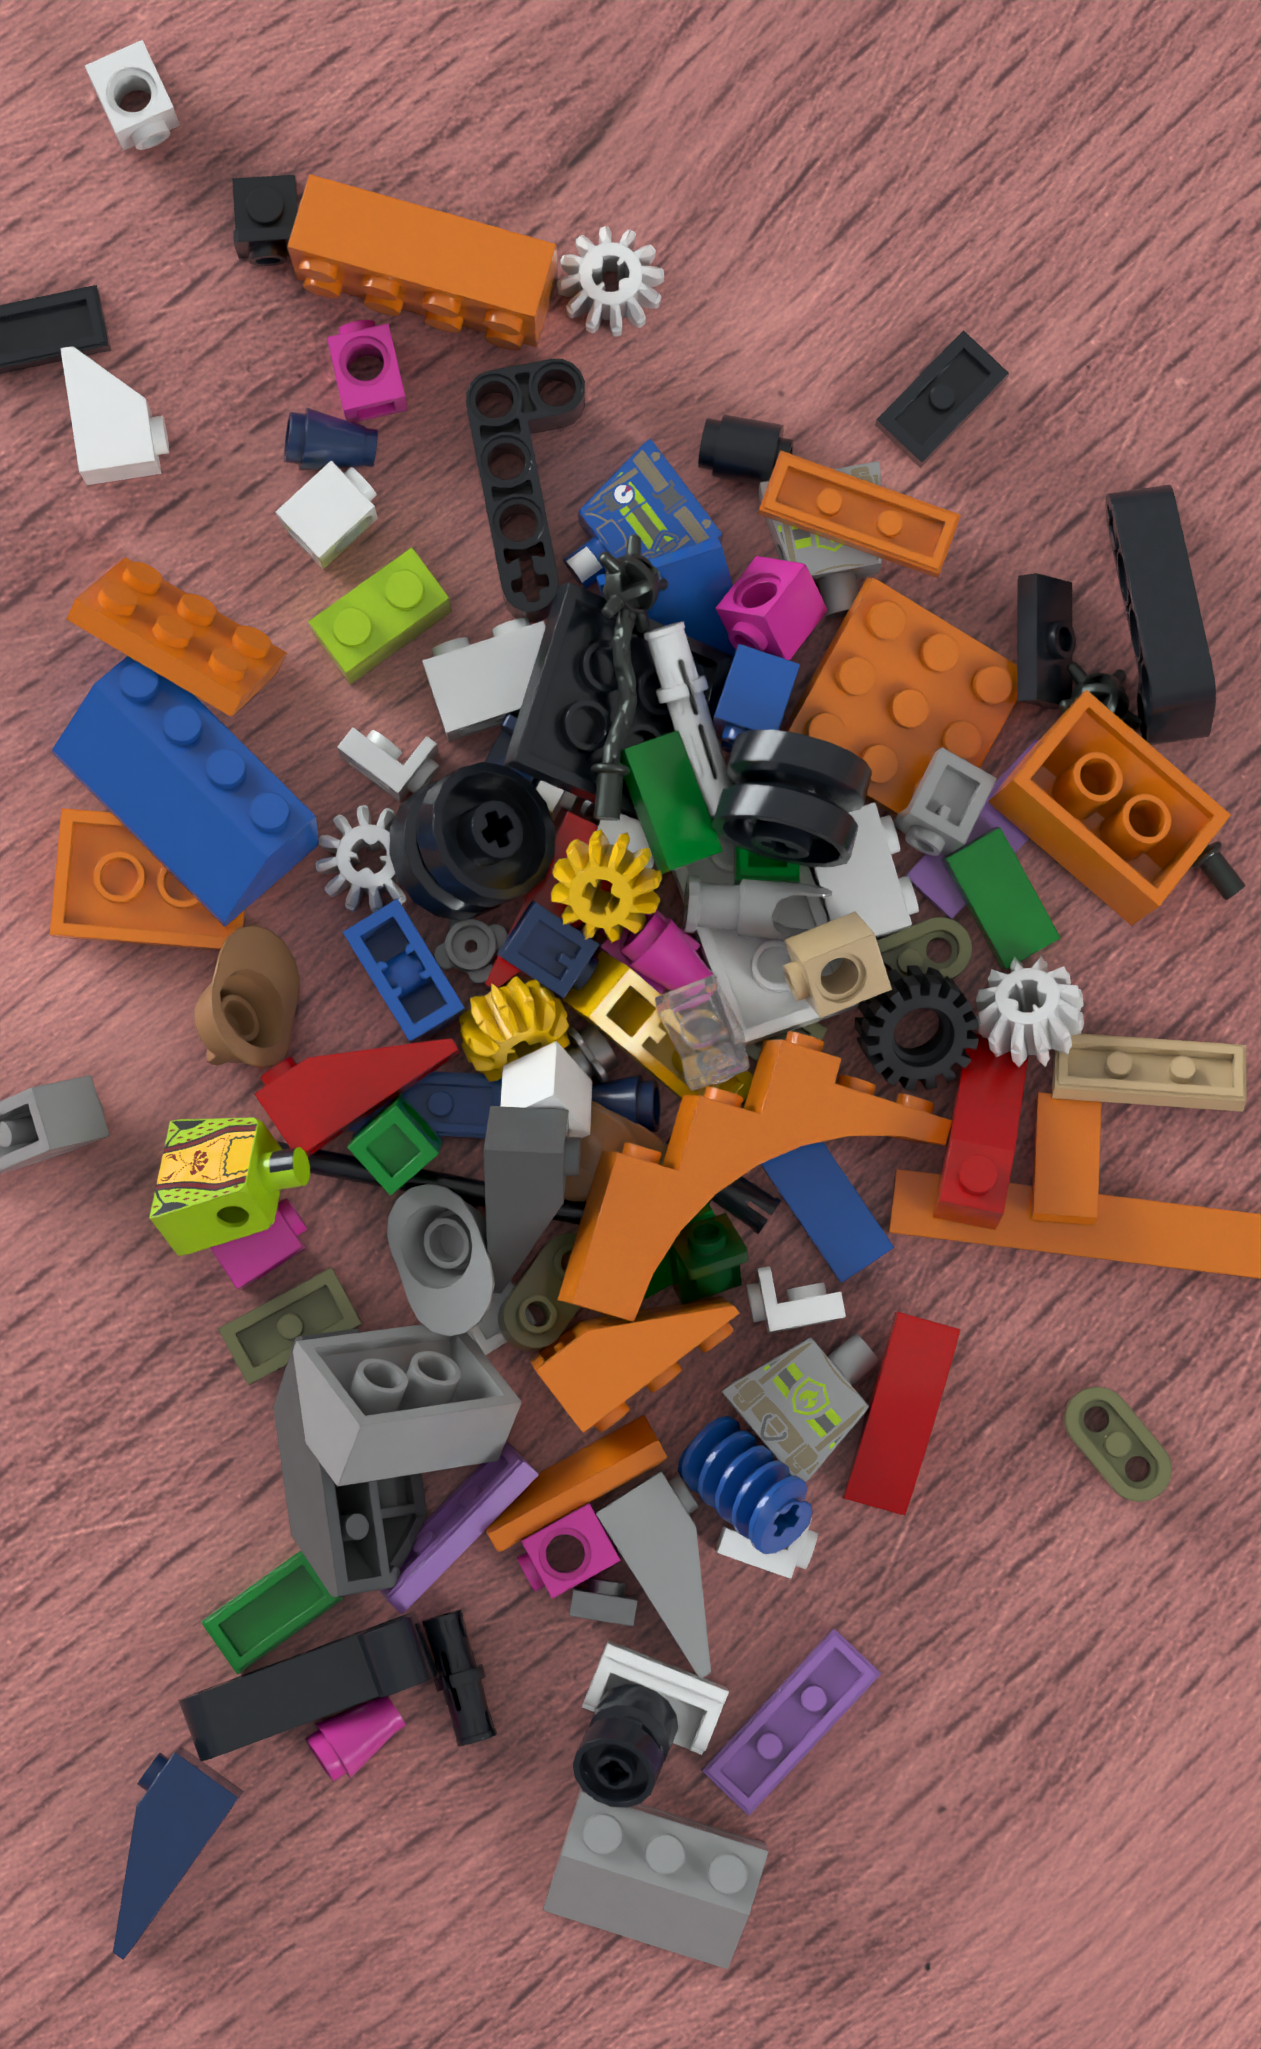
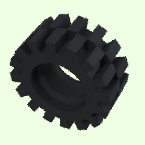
M918 965L907 966V977L903 978L897 969L887 972L892 990L875 996L872 1001L868 999L862 1001L857 1006L863 1014V1017H855V1029L860 1037H857L860 1048L878 1074L881 1073L885 1081L893 1086H896L899 1081L905 1090L916 1091L917 1081H920L926 1090L937 1088L935 1076L942 1074L947 1083L957 1077L951 1066L957 1062L963 1068H966L972 1060L965 1051L966 1047L977 1049L979 1039L972 1030L979 1029L978 1018L972 1012L974 1008L955 982L948 976L944 978L937 969L928 967L926 974H924ZM919 1008H928L938 1014L939 1027L935 1035L928 1042L915 1048H905L896 1043L894 1037L895 1027L903 1016Z

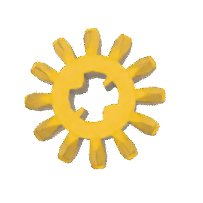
M601 829L593 832L589 845L579 839L573 840L566 850L568 858L558 859L553 868V877L560 882L555 884L551 891L552 902L568 905L562 914L563 925L574 923L579 919L586 923L583 928L585 940L592 938L598 928L604 929L611 943L620 939L623 927L636 934L643 929L646 923L645 914L655 913L659 905V895L653 890L660 885L662 880L661 871L645 868L651 857L649 848L639 849L634 853L627 849L630 843L628 832L620 834L615 845L609 844L606 835ZM602 880H607L613 884L611 893L605 892L600 888Z
M516 976L511 979L507 986L500 988L491 983V992L485 996L471 997V1010L465 1011L459 1016L461 1033L459 1035L463 1041L461 1047L468 1062L473 1063L476 1071L484 1073L489 1082L498 1081L502 1078L504 1065L555 1041L563 1049L570 1044L567 1035L569 1024L566 1017L568 1015L560 999L555 998L553 991L537 980H530L524 984Z

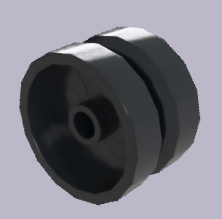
M749 730L737 734L726 773L736 785L724 788L720 794L712 824L716 833L739 848L784 863L809 867H835L847 864L852 855L859 827L849 812L860 810L865 802L872 776V770L867 762L840 746L799 733L779 730Z
M480 762L461 767L445 775L441 780L424 786L399 806L390 827L389 855L398 882L416 904L437 917L461 921L483 915L504 903L518 899L528 894L545 879L555 855V827L547 803L528 779L508 766Z

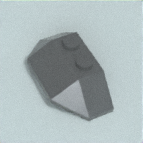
M359 1329L296 1337L273 1406L291 1536L332 1597L395 1587L401 1574L399 1569L409 1555L427 1516L421 1473L337 1486L305 1442L293 1356L296 1341L361 1333Z

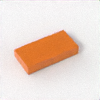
M1038 1092L1035 1102L1031 1220L1095 1225L1098 1218L1102 1102L1052 1098V1093Z

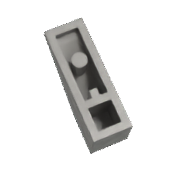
M660 1470L597 1510L596 1515L696 1674L702 1679L711 1673L697 1530L696 1525L689 1516L690 1513L700 1507L679 1475L667 1481Z

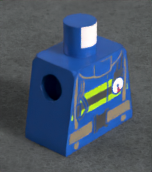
M650 438L639 447L579 510V523L590 540L565 557L563 561L580 586L588 589L597 582L596 576L606 573V569L599 561L600 554L606 551L615 558L626 555L627 542L630 535L640 536L641 556L649 560L718 538L722 544L723 534Z

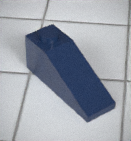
M183 1747L175 1751L170 1759L160 1752L137 1783L138 1786L147 1792L136 1806L113 1953L122 1960L131 1952L244 1792Z

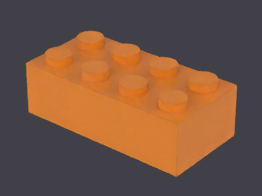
M312 174L308 176L287 246L297 280L304 281L303 288L313 294L338 299L341 292L364 298L363 304L367 308L390 316H399L401 309L424 315V322L438 330L460 333L461 328L466 327L486 333L485 340L487 342L509 350H521L522 344L537 348L558 278L557 247L555 243Z

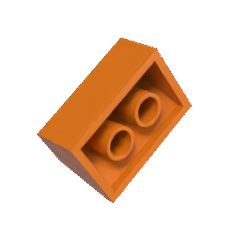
M1087 690L1073 702L1023 757L988 801V803L1131 926L1160 907L1231 816L1229 812Z

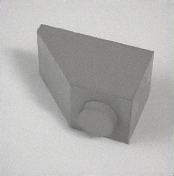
M91 1075L31 1087L0 1101V1174L73 1152L110 1136L104 1118L103 1106L97 1096Z

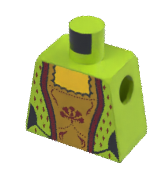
M254 1117L179 1119L170 1121L149 1218L178 1256L188 1255L268 1230L275 1222L280 1191L308 1184L310 1179L308 1157L300 1147L282 1150L263 1121Z

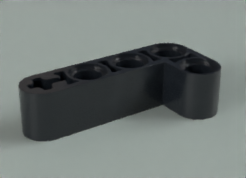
M547 359L479 374L470 383L466 392L468 419L503 600L507 610L516 619L528 618L529 622H539L549 617L559 586L530 434L561 429L572 425L581 417L585 408V380L581 371L573 363L564 359ZM553 381L567 383L575 393L573 398L562 406L546 404L539 394L546 384ZM501 393L506 395L513 405L505 416L489 418L478 410L477 407L480 400L488 394ZM502 454L516 455L525 464L523 471L517 477L510 480H502L495 477L490 472L489 467L492 461ZM513 515H526L536 523L537 528L529 539L513 541L502 533L503 523ZM532 559V568L537 586H548L539 590L538 601L527 602L526 595L523 592H517L523 587L519 561Z
M1162 485L1106 494L1105 501L1108 532L1139 673L1137 712L1138 717L1142 720L1140 726L1142 738L1150 745L1209 737L1216 706L1215 677L1172 486Z
M411 1612L214 1685L178 1701L197 1754L202 1762L378 1696L382 1698L409 1689L434 1678L437 1670L415 1612Z

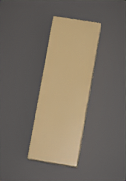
M1081 1033L1071 1035L1072 1047L1069 1049L1068 1054L1053 1049L1052 1098L1241 1112H1243L1247 1102L1246 1045Z

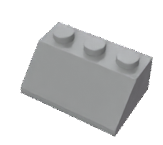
M421 1324L296 1341L293 1349L305 1442L337 1486L498 1461L522 1403L468 1333L445 1336L434 1333Z
M580 1788L543 1911L728 1969L749 1917L769 1851L765 1842L642 1803L628 1808L610 1807L595 1801Z

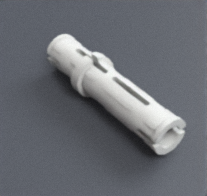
M682 621L653 629L643 635L648 642L661 684V688L656 690L659 703L667 704L674 730L679 731L709 815L713 817L715 816L722 790L732 786L730 777L726 773L727 767L721 751V745L717 738L703 692L709 688L704 675L698 676L684 631L685 625Z

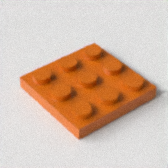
M866 578L782 731L799 733L828 741L851 751L866 761L872 770L866 799L876 803L877 806L897 817L901 811L908 807L934 753L940 748L950 751L978 768L981 767L1017 701V665L876 578Z

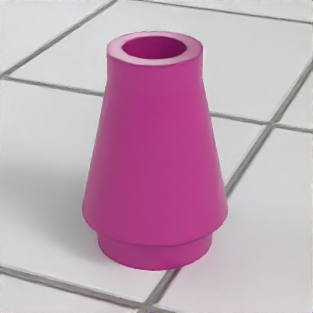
M651 913L646 917L643 929L636 934L632 932L620 948V951L630 959L628 967L681 996L691 1006L696 1004L717 980V976L706 967L673 920L668 918L664 921L656 913Z
M378 1697L369 1703L316 1723L317 1731L305 1738L323 1770L334 1782L345 1774L351 1779L394 1733L406 1725L389 1697Z

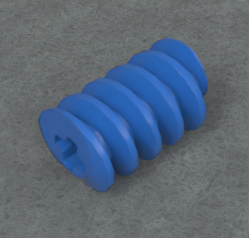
M729 1415L719 1417L707 1424L683 1451L678 1462V1473L684 1479L685 1484L691 1490L700 1494L706 1504L716 1509L721 1518L733 1524L735 1530L740 1535L750 1539L752 1546L763 1554L777 1553L797 1540L809 1526L813 1511L811 1504L805 1501L807 1494L806 1482L796 1475L791 1476L789 1467L779 1460L774 1461L772 1452L763 1445L757 1446L756 1437L746 1430L741 1431L739 1422Z

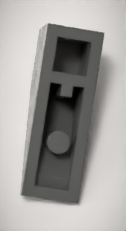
M490 1106L484 1144L487 1252L494 1276L495 1286L493 1293L503 1292L564 1203L567 1176H579L581 1137L569 1136V1110Z

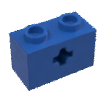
M738 644L713 719L717 738L722 740L720 745L723 751L731 754L734 740L739 733L749 730L780 729L800 664Z
M398 898L343 931L347 941L411 1044L427 1040L458 1021L459 1016L466 1011Z

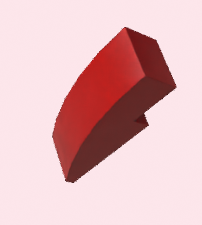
M895 1312L879 1373L875 1378L868 1404L869 1408L866 1411L843 1499L906 1515L938 1413L961 1329L905 1313Z

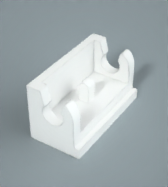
M608 1640L582 1707L595 1712L600 1699L610 1689L624 1684L642 1685L658 1692L669 1701L677 1715L678 1730L673 1743L702 1755L708 1746L729 1693L728 1688L706 1678L700 1679L696 1674Z

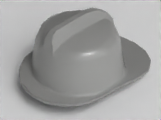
M425 1184L410 1188L396 1200L388 1216L387 1238L391 1254L397 1265L408 1302L417 1319L430 1331L445 1336L467 1333L482 1322L491 1306L495 1286L492 1264L487 1252L486 1220L477 1209L447 1187Z

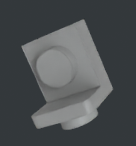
M940 748L934 753L908 807L897 815L894 826L899 831L907 834L905 837L906 842L918 851L932 856H938L940 853L948 855L965 845L997 778L950 751Z

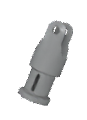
M688 875L683 906V932L694 933L697 927L735 929L738 936L787 939L810 929L785 927L774 921L772 915L776 905L781 900L791 896L829 897L832 896V891L822 886L748 879H742L739 885L704 883L700 881L699 876Z

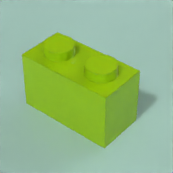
M411 547L309 620L308 623L317 641L351 685L450 614L452 608L448 595Z

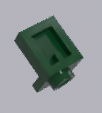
M726 1213L685 1226L668 1250L673 1288L682 1305L742 1285L740 1264L746 1263L749 1260L748 1250Z

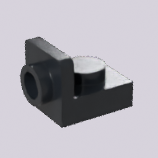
M279 175L232 178L235 216L233 239L238 258H249V263L258 266H273L285 263L287 256H290L287 246L298 213L296 176Z

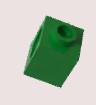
M400 1093L352 1135L347 1148L391 1196L440 1153L443 1140Z

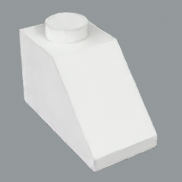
M73 346L61 348L78 468L86 485L161 474L159 455L169 453L164 417H153L152 411L143 396Z

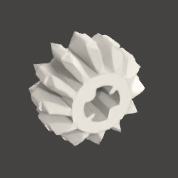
M606 226L601 227L599 230L600 244L597 246L589 238L580 235L576 239V248L581 257L570 254L563 255L561 258V269L570 276L558 280V294L573 297L566 305V313L570 318L579 317L589 311L586 319V331L590 333H595L599 329L602 319L610 320V332L612 336L616 337L622 334V318L627 317L637 328H641L646 323V316L641 306L650 309L658 308L661 303V295L652 287L664 282V270L655 266H649L656 254V250L652 245L643 246L633 252L636 233L632 230H627L622 235L620 243H613L610 228ZM608 271L617 272V281H619L618 291H605V284L602 282L603 273Z
M366 805L359 806L357 808V817L360 826L353 829L344 816H336L333 821L338 831L343 835L342 839L338 840L330 835H321L319 838L320 847L336 854V857L323 858L315 864L316 870L320 874L339 873L325 886L326 893L330 897H334L350 886L345 907L351 912H355L359 908L364 894L369 895V905L372 913L383 907L380 894L387 891L393 901L398 898L401 905L404 904L407 898L403 890L396 884L398 880L389 855L390 827L395 818L394 811L385 808L380 814L377 825H371V815ZM365 846L373 853L381 848L387 852V856H380L383 869L376 874L369 868H364L359 872L353 868V864L361 863L357 852Z
M1040 956L1032 968H1023V964L1014 957L1010 964V974L1007 975L991 969L990 976L988 977L989 988L978 990L976 997L977 1010L979 1011L977 1016L978 1032L982 1035V1038H988L990 1050L994 1053L995 1057L1011 1051L1012 1061L1019 1068L1028 1055H1037V1060L1046 1067L1050 1059V1049L1068 1054L1069 1049L1072 1047L1071 1035L1081 1034L1084 1026L1083 1013L1080 1012L1081 1007L1084 1005L1081 990L1078 989V985H1071L1070 974L1064 966L1048 972L1047 962Z

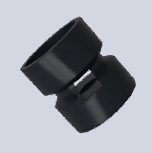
M629 1684L610 1689L600 1699L573 1761L575 1779L585 1793L597 1802L610 1807L621 1808L641 1804L651 1795L678 1730L677 1715L669 1701L652 1689L642 1685Z

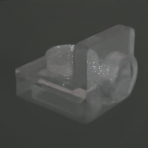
M715 974L655 997L657 1013L682 1059L684 1077L690 1090L694 1091L711 1084L723 1083L734 1075L749 1069L750 1064L744 1031Z

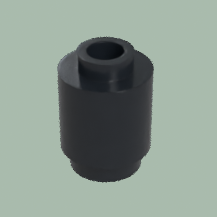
M725 414L722 420L707 418L700 444L698 468L712 470V475L715 478L760 485L761 482L770 480L780 450L792 454L794 440L783 438L784 425Z

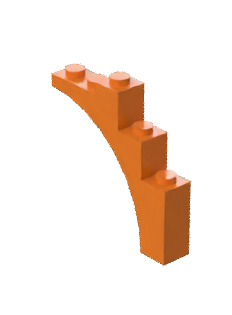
M788 1031L785 1040H764L744 1109L741 1108L744 1097L707 1086L704 1096L683 1095L663 1165H659L662 1153L631 1143H624L622 1153L602 1151L558 1300L634 1322L653 1273L680 1231L718 1192L755 1166L800 1146L846 1136H888L922 1144L945 1145L952 1120L933 1115L932 1112L935 1104L925 1099L898 1093L896 1102L874 1096L876 1085L862 1079L839 1075L837 1084H835L842 1058L823 1053L822 1050L825 1042L820 1039Z

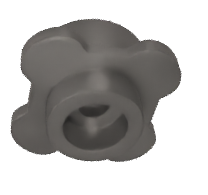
M474 917L461 921L449 919L451 929L447 933L445 943L438 945L435 949L434 956L436 962L443 969L454 967L468 973L470 980L474 983L486 982L493 968L494 958L508 936L506 930L499 924L488 926L484 922L474 919ZM468 941H475L478 947L475 952L470 953L466 951L465 945Z
M591 1023L578 1032L573 1027L567 1030L570 1044L564 1050L595 1083L605 1082L608 1079L607 1073L619 1066L618 1059L608 1042Z

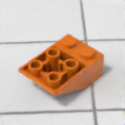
M722 1296L696 1300L684 1305L677 1303L638 1310L634 1322L609 1315L579 1320L562 1333L555 1342L532 1356L529 1361L582 1433L586 1432L593 1425L600 1433L614 1425L630 1411V1407L625 1401L644 1386L653 1393L675 1378L682 1371L677 1361L695 1347H699L705 1353L726 1339L734 1331L729 1321L740 1313L733 1304Z

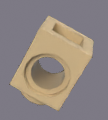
M856 911L784 940L791 959V963L783 965V972L789 989L797 1002L806 999L820 1018L892 990L875 934ZM836 958H843L840 967L834 973L821 976L822 970L828 962Z

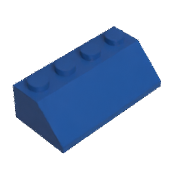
M126 656L93 684L52 749L53 755L224 927L319 846L316 816L192 693L129 656Z

